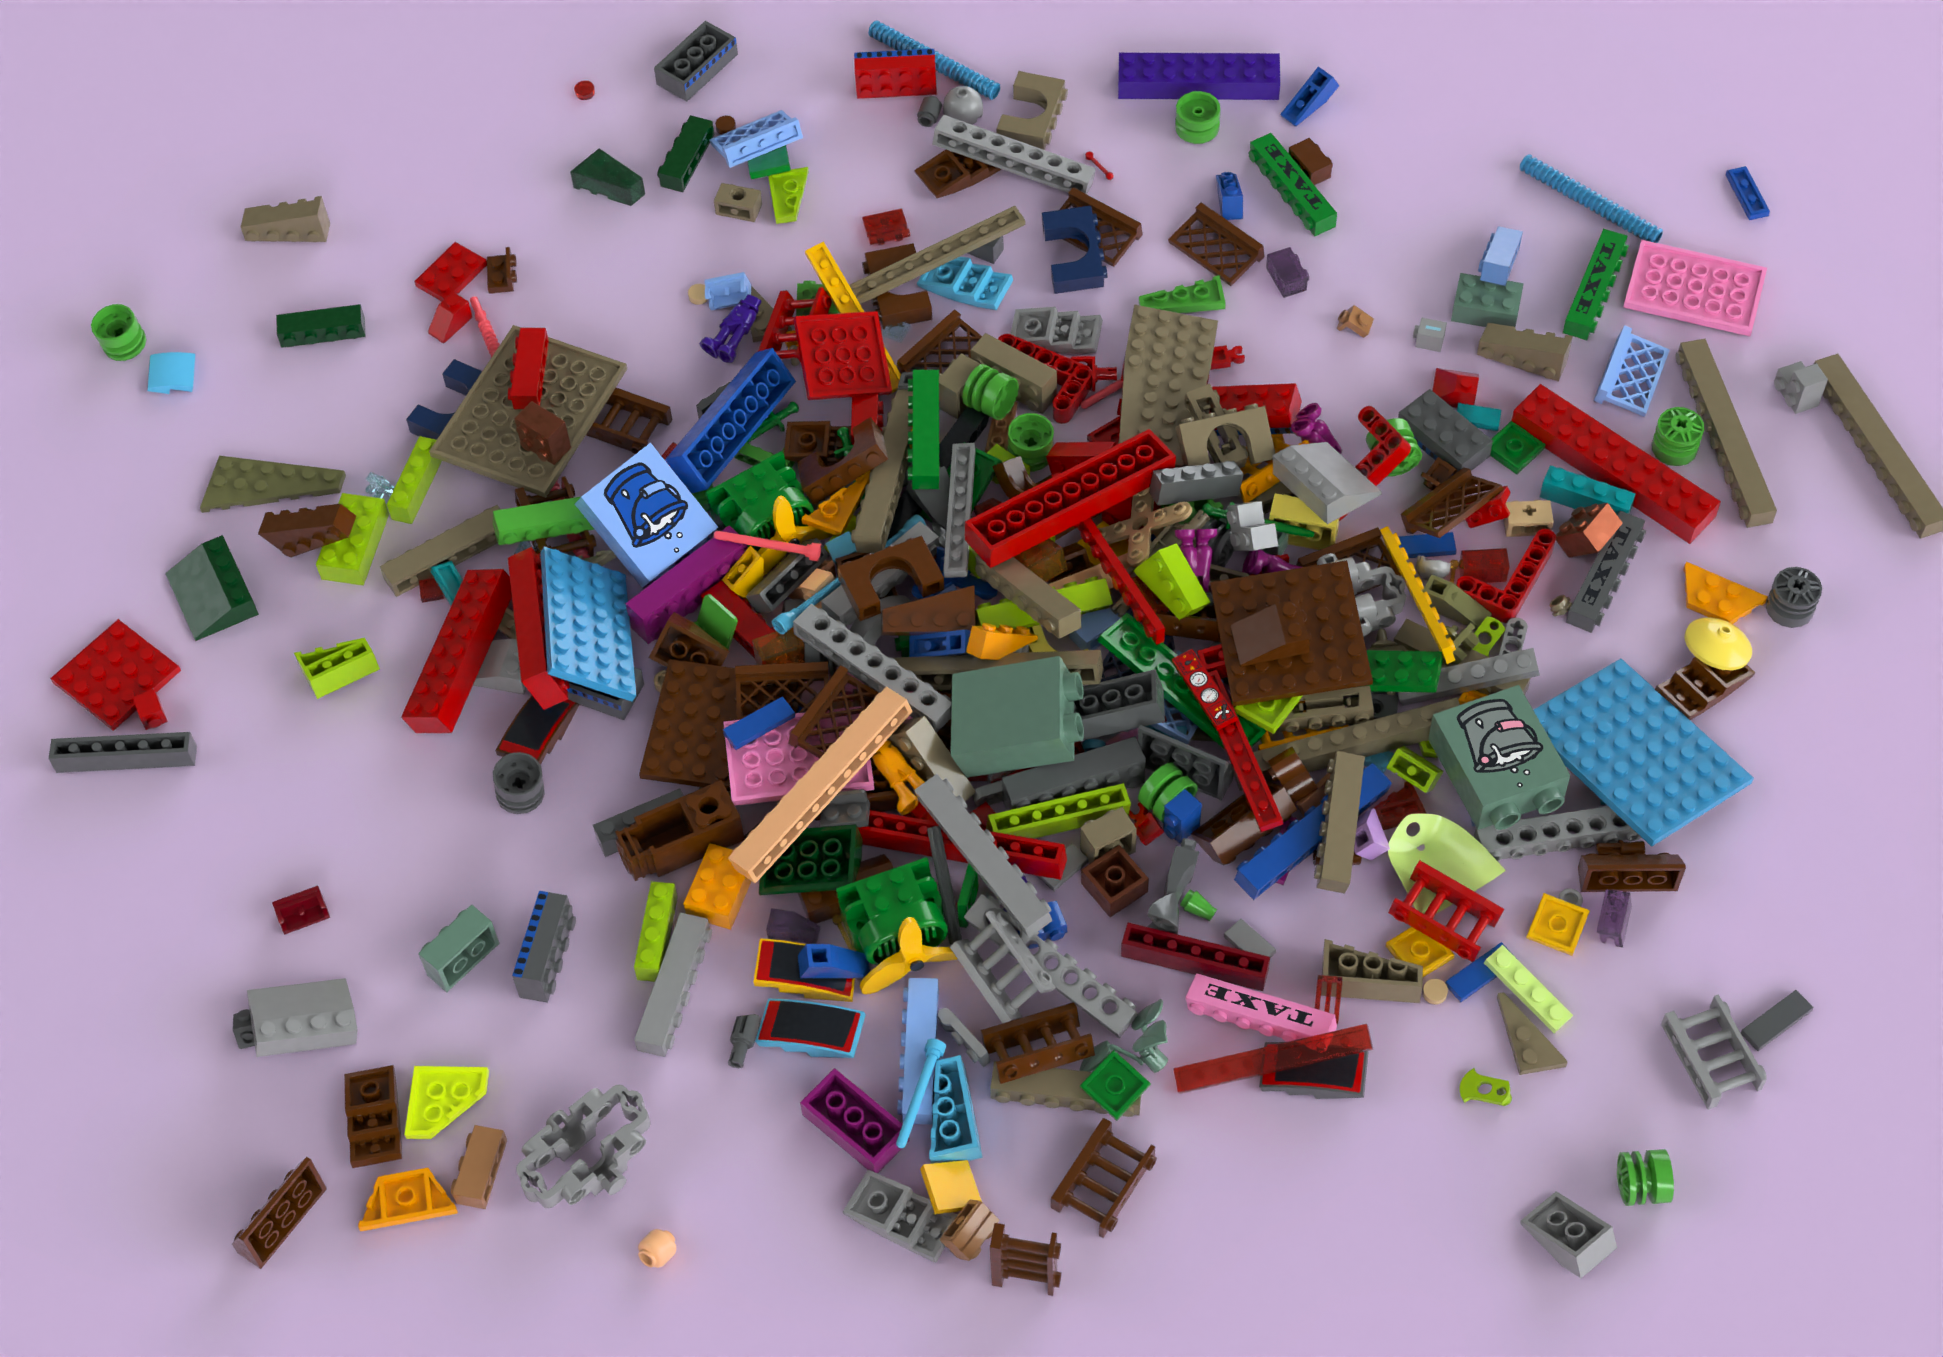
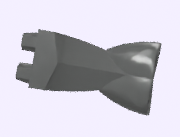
M939 466V489H912V480H908L907 470L905 473L908 483L906 490L911 499L932 520V531L939 536V546L945 548L950 477L945 467L940 468Z
M1183 838L1181 846L1176 845L1167 874L1164 897L1158 899L1149 907L1147 916L1152 920V923L1147 927L1174 934L1178 933V903L1194 874L1199 851H1195L1196 841Z

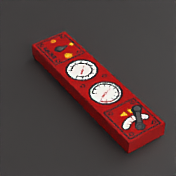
M1193 649L1172 659L1173 665L1217 731L1238 721L1237 715Z

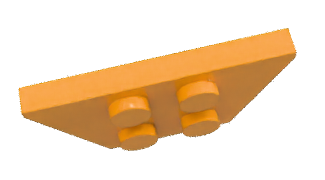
M1689 562L1685 563L1683 570L1686 580V608L1704 616L1719 618L1733 624L1740 617L1750 614L1755 607L1763 606L1767 601L1768 596Z
M427 1167L379 1176L373 1187L374 1192L366 1204L367 1210L364 1217L358 1223V1228L361 1232L457 1214L458 1210Z

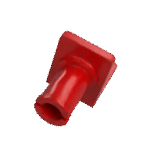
M1095 356L1071 357L1072 360L1077 362H1086L1087 366L1091 368L1092 392H1095V382H1098V380L1117 381V367H1098V365H1095Z

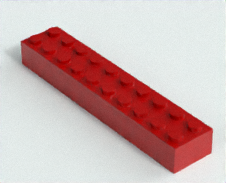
M1539 384L1514 409L1512 422L1546 444L1545 449L1593 480L1605 482L1608 485L1635 493L1632 505L1634 508L1687 543L1691 544L1717 516L1721 503L1720 500L1542 384Z
M1148 429L965 521V541L991 569L1149 488L1153 471L1175 468L1176 455Z

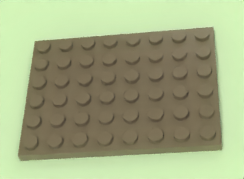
M513 325L429 453L433 458L517 488L523 487L525 491L546 498L627 371V364L548 337L549 345L540 406L565 421L571 449L553 465L548 461L541 460L537 454L525 450L520 445V438L516 430L514 418L523 409H514L512 401L508 400V388L512 387L510 372L515 367L513 366V353H517L515 338L519 336L521 328Z

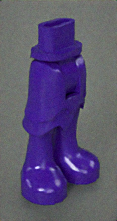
M750 294L744 300H740L719 325L721 330L714 339L704 337L699 343L701 348L714 358L719 356L723 362L732 363L736 358V349L743 335L749 333L762 301ZM731 334L732 337L730 338V340L728 341V343H727L726 345H724L725 342H726V340H727V338H728L729 335Z

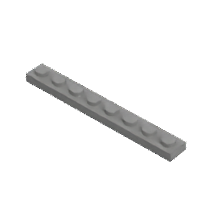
M975 443L953 444L944 578L967 577L969 544L965 541V521L971 519Z

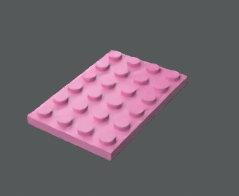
M1641 240L1623 308L1751 336L1767 268Z
M859 706V707H850L849 709H850V710H851V709H857V708H861V706ZM845 708L833 709V712L844 711ZM796 713L795 718L737 750L733 748L725 737L731 797L735 806L780 801L796 785V782L811 769L813 763L819 760L818 757L800 746L795 748L788 744L791 731L805 713ZM859 714L851 715L853 722L858 718ZM847 716L835 717L837 727L849 725ZM831 718L821 719L819 722L821 729L833 727ZM739 720L724 721V729ZM835 733L822 734L825 744L836 741ZM818 735L809 736L806 739V742L812 746L820 745ZM870 759L840 792L860 789L865 791L874 790Z

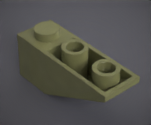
M1431 574L1422 591L1423 593L1427 591L1432 602L1430 607L1435 606L1438 614L1466 626L1472 623L1476 630L1487 616L1491 617L1492 615L1490 611L1454 583Z

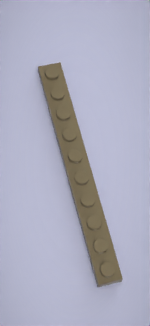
M1013 206L849 286L859 303L862 304L1026 225L1025 219L1017 207Z

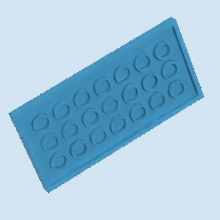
M544 546L541 551V570L548 675L633 702L636 697L630 618L625 604L628 602L626 575Z

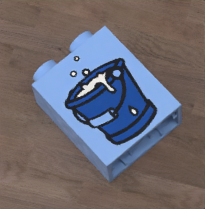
M651 443L581 496L575 503L576 507L642 588L650 581H656L676 566L674 562L684 554L690 555L710 540L708 535L718 528Z

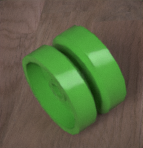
M1193 91L1183 95L1176 104L1175 129L1181 139L1193 144H1203L1217 136L1220 127L1221 111L1217 98L1210 93Z
M1166 763L1146 780L1138 794V801L1148 810H1153V815L1164 824V806L1184 789L1195 797L1198 785L1188 776H1183V772L1173 763Z

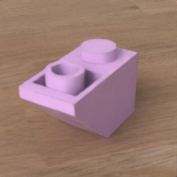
M1374 808L1358 817L1354 846L1356 855L1372 861L1390 849Z

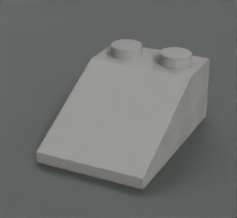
M517 639L492 641L473 686L525 695L527 688L521 682Z
M1557 1191L1520 1221L1521 1225L1562 1267L1579 1278L1585 1276L1617 1249L1611 1225Z

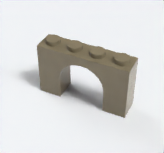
M1018 71L1013 84V99L1035 103L1044 108L1045 111L1037 117L1027 119L1002 114L996 129L997 134L1045 150L1046 144L1049 145L1051 142V131L1056 128V117L1061 115L1062 101L1067 99L1068 89H1065V80Z
M1258 404L1245 406V410L1237 412L1236 408L1223 411L1224 415L1215 416V413L1202 415V420L1194 421L1193 417L1180 420L1181 424L1175 426L1184 466L1210 464L1207 440L1210 433L1219 426L1233 427L1242 434L1246 443L1250 465L1271 461L1275 454L1265 406L1258 407Z

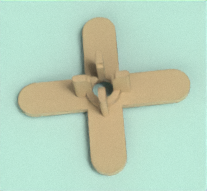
M1149 487L1133 495L1131 519L1098 529L1108 544L1129 538L1127 561L1132 567H1138L1149 558L1152 534L1157 537L1163 531V527L1184 521L1191 515L1192 507L1188 502H1179L1153 511L1154 500L1149 493Z

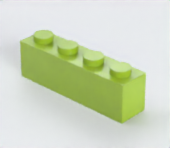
M419 436L387 503L392 520L408 524L413 523L442 460L431 457L429 453L436 442L435 439Z
M651 881L634 963L637 980L656 981L669 945L678 899L674 883Z

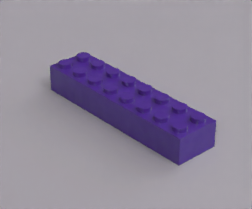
M1119 52L1118 99H1180L1187 93L1202 91L1210 93L1217 100H1279L1280 53Z

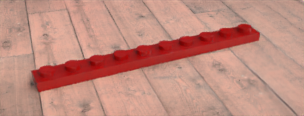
M1060 472L1053 474L1052 478L1060 474ZM1088 518L1073 526L1074 528L1077 527L1080 531L1083 542L1088 543L1093 557L1095 559L1098 558L1101 562L1104 573L1109 574L1114 588L1116 590L1119 589L1124 603L1127 606L1130 605L1135 619L1144 626L1147 637H1151L1156 645L1163 643L1165 638L1164 625L1092 519Z

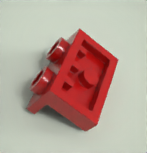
M1503 486V491L1465 519L1470 528L1510 516L1506 506V501L1511 493L1508 486Z

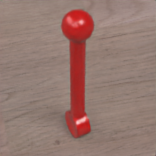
M1093 152L1085 154L1086 159L1091 160L1106 175V179H1113V173L1108 172L1094 158Z

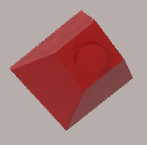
M1436 368L1432 391L1453 408H1458V403L1475 405L1479 374Z

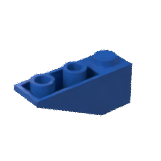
M1223 172L1221 175H1216L1221 216L1226 220L1243 219V194L1237 175L1232 172Z
M806 944L798 954L800 978H864L870 972L869 962L864 953L831 944Z

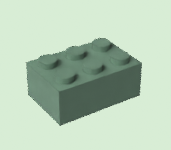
M1460 273L1451 318L1452 322L1486 327L1488 323L1516 327L1524 283L1507 281L1504 286L1481 281V276Z
M471 905L467 909L462 910L449 926L442 928L439 935L431 942L426 943L418 954L427 976L444 991L448 992L500 943L492 921Z

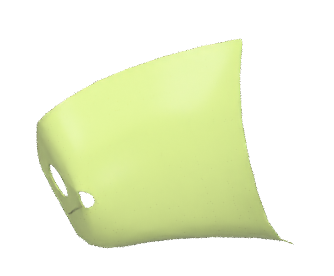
M1410 814L1400 822L1388 843L1390 847L1388 850L1390 862L1407 894L1415 883L1410 877L1419 860L1473 891H1476L1505 872L1501 864L1469 832L1453 821L1435 814ZM1412 822H1416L1420 826V830L1415 836H1409L1406 832L1407 826ZM1424 844L1425 849L1423 851H1419L1417 847ZM1423 887L1413 903L1415 909L1424 914L1436 894ZM1444 900L1437 913L1451 906L1452 903Z

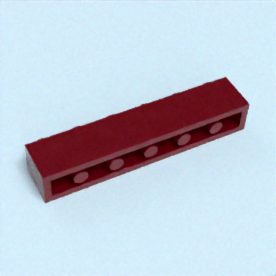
M1129 922L1127 923L1121 943V957L1194 975L1197 973L1260 991L1264 990L1269 971V956Z

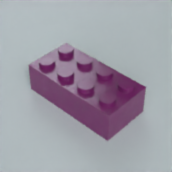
M835 1068L800 1102L802 1115L867 1170L878 1174L902 1149L897 1147L896 1141L903 1124Z

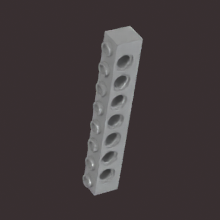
M943 115L934 130L932 145L1069 193L1074 187L1087 194L1093 184L1096 170L1094 167L958 119Z
M810 604L793 621L794 634L837 665L848 669V673L878 693H881L887 686L907 699L913 711L909 716L912 718L925 716L936 733L951 719L952 700L948 696L941 695L934 690L932 685L922 682L912 671L902 668L895 659L885 656L879 648L865 642L858 633L848 630L841 621H835L822 608H817Z
M1609 806L1520 819L1516 824L1506 829L1497 830L1494 825L1480 830L1476 828L1474 838L1497 861L1507 858L1519 859L1533 854L1540 856L1553 851L1566 852L1572 848L1579 847L1586 849L1598 843H1616L1618 840L1637 841L1642 838ZM1521 838H1527V839H1529L1530 841H1525V840H1523V839H1521ZM1499 841H1502V842H1505L1506 844L1503 845V844H1500V843H1498V842H1499Z
M981 894L964 918L974 928L982 932L989 925V919L985 914L988 911L1000 910L999 906L1001 903L991 895L987 898ZM1001 909L1009 917L1013 928L1020 931L1019 936L1027 947L1031 944L1039 946L1038 952L1033 956L1042 969L1051 976V982L1056 987L1055 989L1117 1037L1121 1038L1138 1015L1134 1010L1136 1006L1124 997L1121 1000L1114 995L1117 991L1107 983H1104L1103 986L1095 980L1097 976L1089 969L1081 970L1077 967L1076 964L1078 962L1067 953L1063 956L1056 951L1059 947L1052 941L1046 939L1044 942L1037 936L1039 932L1028 938L1008 911L1005 912ZM997 931L989 938L999 947L1005 943ZM1009 951L1008 953L1016 959L1013 953ZM1054 958L1058 960L1056 968H1046L1045 965L1049 959ZM1069 973L1078 975L1077 981L1073 984L1065 982V977ZM1088 988H1095L1097 990V995L1092 999L1084 997V992ZM1109 1002L1117 1005L1115 1012L1111 1014L1103 1011L1105 1004Z

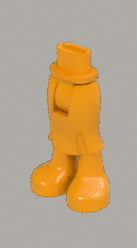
M887 740L872 758L877 769L888 780L890 787L894 788L899 797L897 804L898 812L900 815H906L917 806L918 798L905 784L909 782L915 790L925 781L916 774L915 769L910 767L902 753L891 744V741Z

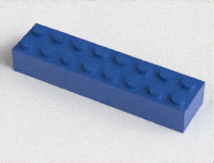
M773 348L756 352L665 459L691 493L707 490L795 384L796 380Z

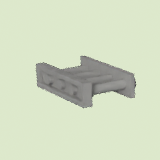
M1000 909L988 911L985 914L991 923L972 941H969V939L955 941L950 948L1001 1022L1006 1023L1022 1018L1019 1007L1035 992L1039 990L1040 993L1053 991L1056 987L1051 982V976L1042 969L1010 924L1007 914ZM997 931L1005 943L983 961L977 952V948ZM1011 951L1018 960V963L997 980L992 974L991 968ZM1025 970L1032 983L1011 1000L1005 992V987Z
M1719 994L1713 997L1710 1005L1711 1009L1685 1019L1678 1018L1675 1011H1671L1664 1015L1661 1023L1707 1109L1718 1105L1722 1092L1752 1082L1756 1090L1759 1091L1762 1090L1766 1082L1764 1068L1758 1065L1730 1015L1729 1006L1721 1000ZM1714 1018L1717 1019L1722 1028L1721 1031L1697 1040L1690 1039L1686 1033L1687 1028ZM1726 1039L1729 1040L1734 1049V1052L1706 1062L1701 1060L1697 1053L1699 1049ZM1739 1060L1747 1072L1720 1083L1714 1082L1709 1074L1714 1069Z

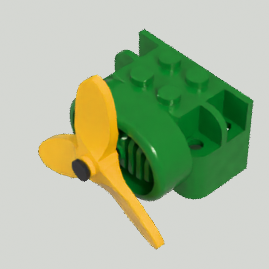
M782 451L706 491L711 517L718 526V531H722L727 526H730L741 535L798 545L805 540L815 538L822 540L833 536V534L802 524V517L805 514L810 515L813 513L814 508L804 496V491L802 490L801 483L796 478L795 471L792 467L786 466ZM752 546L764 558L763 576L777 565L787 553L786 551Z
M927 857L836 888L841 919L854 950L864 953L867 961L876 965L860 983V989L863 994L878 992L903 978L909 971L921 970L925 962L957 960L950 947H938L947 937L948 926L944 919L942 899L937 883L930 873Z

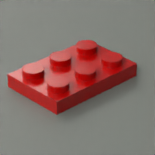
M454 242L414 281L415 286L442 302L452 292L459 294L487 266V260Z

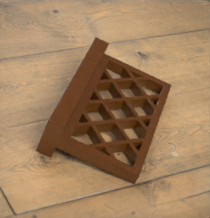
M1073 187L1068 193L1069 198L1059 210L1068 209L1070 206L1075 208L1091 206L1092 213H1096L1097 220H1099L1098 226H1095L1097 231H1100V226L1109 225L1112 227L1111 232L1100 233L1101 246L1099 248H1103V252L1117 249V254L1113 259L1106 256L1104 252L1103 262L1115 267L1135 239L1139 240L1143 235L1141 223ZM1122 234L1129 236L1127 241L1117 242L1116 236ZM1114 236V244L1103 246V238ZM1072 238L1063 239L1077 248L1088 252L1087 246L1081 241Z
M1200 202L1195 207L1196 212L1168 241L1215 276L1220 275L1221 280L1232 286L1256 261L1260 262L1265 257L1264 246ZM1196 220L1203 224L1202 229L1191 230V225ZM1206 233H1216L1219 235V239L1207 240ZM1204 234V241L1192 242V235ZM1189 235V242L1180 243L1177 241L1180 236ZM1231 243L1234 246V250L1222 251V244ZM1219 245L1220 252L1207 253V246ZM1205 246V253L1195 254L1192 251V247ZM1246 254L1251 257L1247 262H1238L1237 255ZM1235 256V263L1223 264V257ZM1220 257L1221 264L1211 265L1208 263V258ZM1236 268V273L1231 278L1224 274L1223 269Z
M954 309L897 360V369L902 374V372H912L911 370L915 367H924V370H927V367H939L940 374L942 373V367H949L951 363L942 362L941 355H953V359H956V355L962 353L971 358L970 342H978L982 336L960 319L961 314ZM961 327L967 332V337L955 336V331ZM952 342L953 349H941V343ZM955 342H967L968 349H956ZM929 354L938 355V362H926V357Z
M1464 467L1400 514L1406 532L1414 534L1416 531H1420L1440 538L1503 491V487L1501 484L1473 476L1471 470Z
M1378 527L1300 557L1296 563L1297 566L1308 567L1317 565L1318 559L1326 554H1335L1338 560L1355 555L1363 558L1362 562L1369 560L1377 563V568H1380V565L1390 567L1396 575L1401 576L1381 539L1382 534ZM1378 546L1382 553L1381 558L1368 555L1369 549ZM1382 584L1375 585V586H1373V587L1370 588V589L1357 592L1356 595L1361 594V593L1366 592V591H1369V590L1374 589V588H1376V587H1379V586H1381Z
M828 662L735 666L737 720L748 716H742L741 710L747 703L752 705L757 711L775 701V698L782 691L791 697L787 701L789 705L796 701L803 707L799 713H805L819 695L809 686L814 681H824L825 687L829 681ZM791 682H797L802 686L795 694L786 688ZM768 683H774L779 687L772 695L763 689ZM751 684L756 689L749 696H746L741 691V685ZM805 690L814 696L807 705L798 698ZM759 692L768 698L761 706L752 701Z
M840 665L791 731L788 744L795 748L800 746L820 759L826 752V749L833 744H825L822 734L835 733L837 740L840 737L839 732L844 731L853 723L851 715L860 714L861 711L867 708L863 698H875L878 692L847 674L848 669ZM849 683L857 688L858 693L846 695L844 688ZM859 699L861 708L850 710L847 700ZM843 701L845 710L833 712V702ZM847 716L849 725L837 727L835 717ZM831 718L833 727L821 729L820 720ZM818 735L820 745L812 746L806 742V739L809 736Z

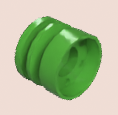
M112 304L99 310L92 319V332L109 358L115 361H126L134 358L144 349L147 340L146 334L129 307L122 304Z
M980 364L971 372L965 383L962 396L963 403L970 408H974L976 411H982L985 415L995 420H1001L1010 412L1016 401L1019 390L1018 380L1005 373H999L998 370L986 364Z
M1674 407L1664 411L1658 419L1652 440V451L1655 457L1662 463L1670 466H1683L1693 461L1698 453L1700 441L1704 433L1703 420L1696 412L1685 407Z
M1026 413L1016 417L1009 425L1008 452L1016 457L1021 456L1022 461L1030 466V472L1042 470L1048 465L1046 455L1053 447L1054 428L1051 422L1046 417L1037 413Z
M1400 418L1388 419L1387 421L1409 442L1411 451L1388 475L1392 477L1410 471L1417 466L1422 458V452L1408 422ZM1370 432L1367 434L1366 443L1371 451L1380 442Z
M1666 1149L1646 1150L1644 1162L1639 1151H1632L1631 1155L1629 1152H1619L1617 1183L1625 1206H1632L1635 1202L1638 1205H1644L1647 1194L1652 1204L1672 1202L1674 1195L1673 1170Z

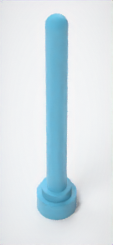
M928 1039L924 1051L927 1058L896 1141L898 1148H904L907 1144L935 1062L944 1055L946 1044L938 1039Z

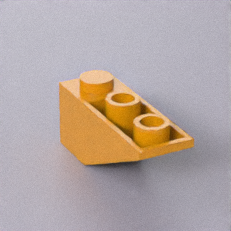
M983 623L982 626L972 625L966 652L980 659L999 660L1038 639V636L1030 633V629L1023 626H1017L1016 629H1013L1011 626L1000 624L999 628L988 623Z

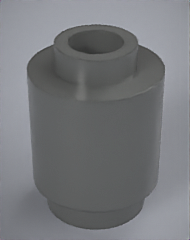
M927 96L923 99L917 114L918 122L922 126L931 127L936 123L942 108V103L937 97Z

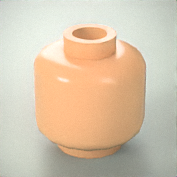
M654 1229L650 1231L638 1245V1256L642 1263L651 1268L664 1266L676 1252L674 1236L667 1230Z

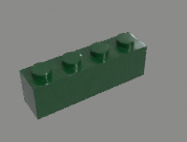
M690 115L687 122L683 123L681 133L675 138L671 151H668L664 164L658 169L657 176L661 187L684 192L710 144V139L715 135L713 121Z
M361 304L276 315L277 337L281 348L366 337L365 316Z

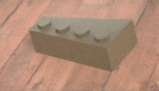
M317 196L311 201H307L306 198L299 199L297 203L293 204L280 202L275 207L262 205L245 208L241 223V230L245 241L326 242L330 227L322 196Z
M1488 323L1480 338L1477 355L1559 382L1567 364L1573 336L1555 337V333L1546 332L1543 335L1534 333L1532 329L1517 331L1513 326Z
M925 716L905 720L887 739L902 753L907 763L916 770V774L923 781L926 782L938 774L942 780L946 778L954 788L952 793L956 797L960 795L964 801H967L976 793Z
M1324 939L1321 996L1420 1003L1423 987V966L1395 958L1385 959L1379 957L1378 953L1369 951L1367 954L1354 950L1355 947L1345 944L1342 947L1333 944L1331 940Z

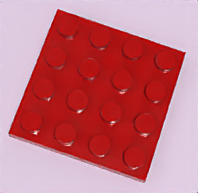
M878 311L795 316L793 321L808 400L848 398L878 393V395H890L892 393Z
M117 619L50 679L53 684L114 731L137 710L132 697L155 689L157 693L181 669L175 662Z

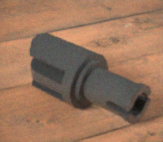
M752 1014L736 1017L730 1037L733 1048L728 1060L729 1066L738 1069L739 1067L743 1068L747 1050L754 1046L760 1026L759 1015Z

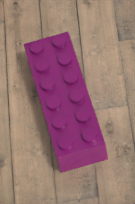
M730 526L722 530L723 532L738 534ZM714 537L625 603L631 629L647 644L657 640L673 612L685 617L693 613L702 604L701 595L724 578L748 549L747 545L717 540Z

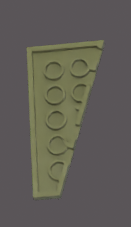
M219 456L200 509L202 513L210 512V509L214 508L226 510L230 509V506L243 505L245 507L279 502V499L284 498L295 500L299 499V496L304 495L316 497L337 494L341 492L346 474L344 470Z

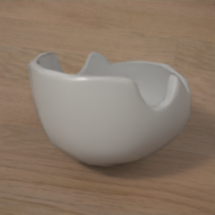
M1417 556L1416 569L1418 574L1424 579L1429 580L1431 574L1442 579L1448 576L1451 562L1448 563L1441 560L1428 559L1424 556Z

